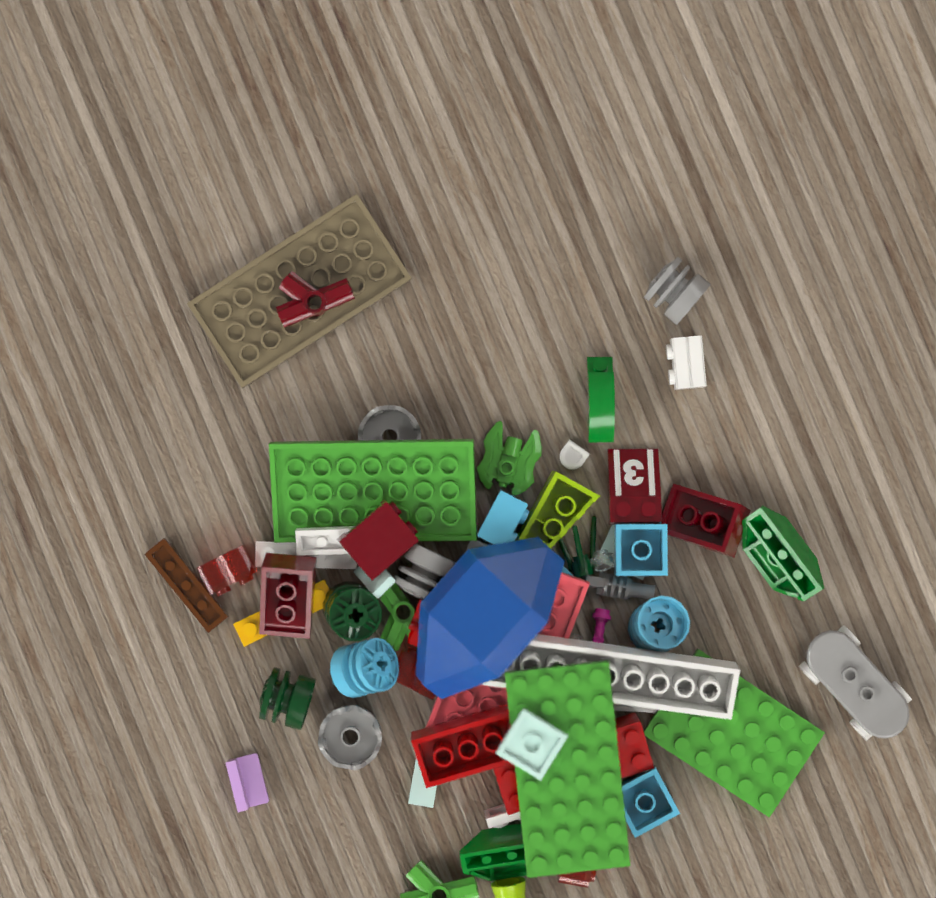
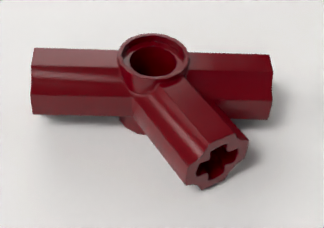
M291 271L281 282L279 289L293 300L277 306L276 309L284 328L315 315H322L327 310L354 300L355 296L347 278L316 290ZM314 297L322 299V304L318 309L310 308V300Z

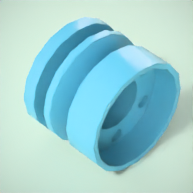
M658 596L649 599L633 611L628 621L629 637L636 648L667 652L682 643L690 627V619L685 607L681 602L668 596ZM655 622L657 623L656 627L660 629L657 632L654 631L655 627L651 625Z
M372 638L339 647L333 653L330 662V673L338 691L346 697L355 698L391 689L398 678L399 662L396 652L387 641L381 638Z

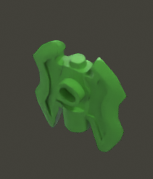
M502 421L496 422L483 441L485 453L483 460L477 467L481 482L487 489H491L492 481L495 479L496 482H499L500 487L506 488L507 485L514 484L512 495L516 496L525 492L534 483L533 469L542 454L540 435L537 430H533L522 451V440L508 436L503 447Z

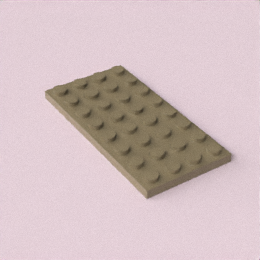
M355 194L189 301L187 305L243 389L406 284L412 278L358 194ZM291 271L316 290L347 278L355 296L354 300L327 310L322 315H315L284 328L276 309L277 306L293 300L279 289L281 282ZM320 297L312 298L309 303L310 308L318 309L322 304V299Z

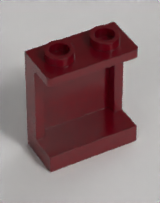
M385 500L381 501V505L354 528L337 538V541L371 580H374L419 541L415 536L418 531L410 521L406 523L402 521L399 517L402 512L393 501L389 504Z

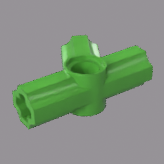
M394 583L380 597L391 613L380 638L387 641L394 650L399 651L405 635L409 637L411 631L409 626L416 609L397 583ZM407 605L411 610L410 616L406 619L399 618L396 613L398 606Z
M422 860L405 875L417 889L400 893V898H434L433 892L441 889L446 893L447 898L480 897L475 876L443 883Z

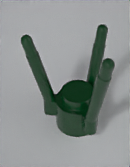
M592 516L590 559L588 554L583 555L576 525L572 526L577 556L573 557V561L563 539L560 538L558 540L567 561L569 572L573 571L574 577L594 574L593 567H597L595 560L596 516Z

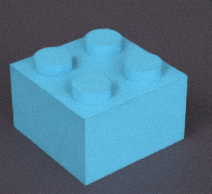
M500 490L477 536L492 544L515 541L518 534L514 531L518 523L523 525L530 511L526 509L528 504Z
M615 524L614 575L668 576L667 524Z
M655 766L653 769L637 773L622 781L625 818L635 838L680 814Z

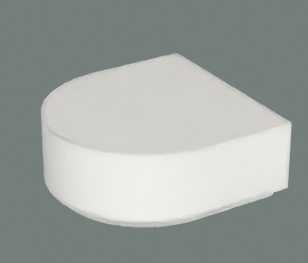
M569 439L561 450L559 458L565 468L574 470L581 467L590 454Z

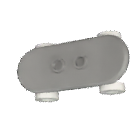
M843 625L838 631L829 630L817 635L807 649V663L803 661L799 665L802 672L815 685L821 682L853 717L849 723L866 741L872 735L878 738H890L901 733L909 720L908 703L912 700L911 697L897 682L893 681L891 683L858 647L861 644L860 641L846 626Z

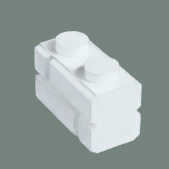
M702 336L671 338L670 344L666 345L667 360L672 359V369L668 370L669 384L674 385V390L706 387Z

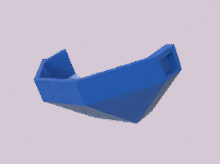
M539 537L468 549L420 603L416 676L421 683L440 699H444L499 678L548 623L565 561Z

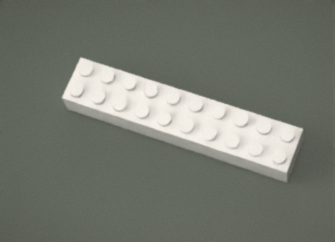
M540 634L536 635L505 670L514 671L608 660L613 703L731 720L740 674L737 663L732 661ZM505 671L499 678L480 685L506 688Z

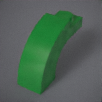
M587 357L588 443L614 442L615 385L612 357Z

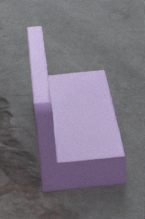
M253 753L227 760L226 767L237 811L242 812L250 807L268 803L269 796L258 754Z

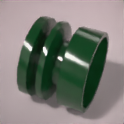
M344 581L335 585L327 592L323 602V614L326 622L339 637L345 640L361 641L369 638L378 629L381 622L382 609L379 601L364 585L355 581ZM354 608L358 611L355 615L356 618H352L349 615L352 614V609Z
M274 667L264 684L261 694L259 719L266 720L269 710H273L271 722L276 723L280 714L284 713L286 714L285 726L302 730L316 679L300 674L295 684H291V673L286 671L283 680L280 681L281 669Z

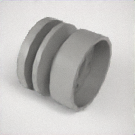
M679 257L663 267L652 280L646 295L643 297L649 301L655 293L658 294L660 298L653 306L657 308L666 301L669 305L664 315L676 325L711 285L699 274L687 280L685 277L689 272L690 266L687 265L679 273L676 268L683 261Z
M416 543L404 555L407 560L413 563L412 567L399 566L398 570L407 574L406 579L395 575V583L407 593L424 599L439 583V578L444 577L456 562Z

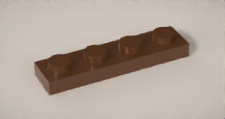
M163 538L144 554L208 633L229 617L166 538Z

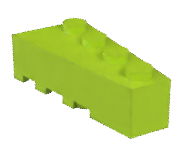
M552 471L524 524L517 533L518 536L515 541L539 537L551 549L600 495L564 475Z

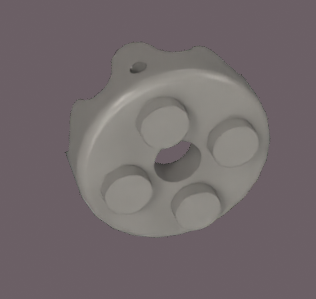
M384 405L372 409L364 417L358 429V440H383L382 436L386 430H394L397 434V440H421V430L415 417L406 409L396 405Z
M345 705L334 709L325 717L319 729L318 746L320 752L333 766L338 768L358 770L365 767L377 756L382 744V730L377 718L367 709L356 705ZM354 730L358 735V740L353 744L346 743L343 738L345 731Z

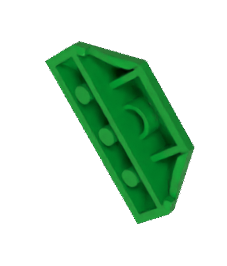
M761 506L742 520V550L773 590L798 598V600L804 602L825 588L817 557L787 517L765 506Z
M521 824L481 830L459 851L463 874H471L488 881L527 875Z

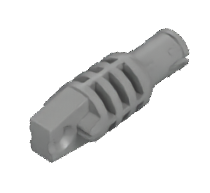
M599 572V577L585 576V580L590 583L589 588L597 589V595L625 600L630 599V597L647 600L654 598L655 585L633 582L631 577L615 576L614 574Z

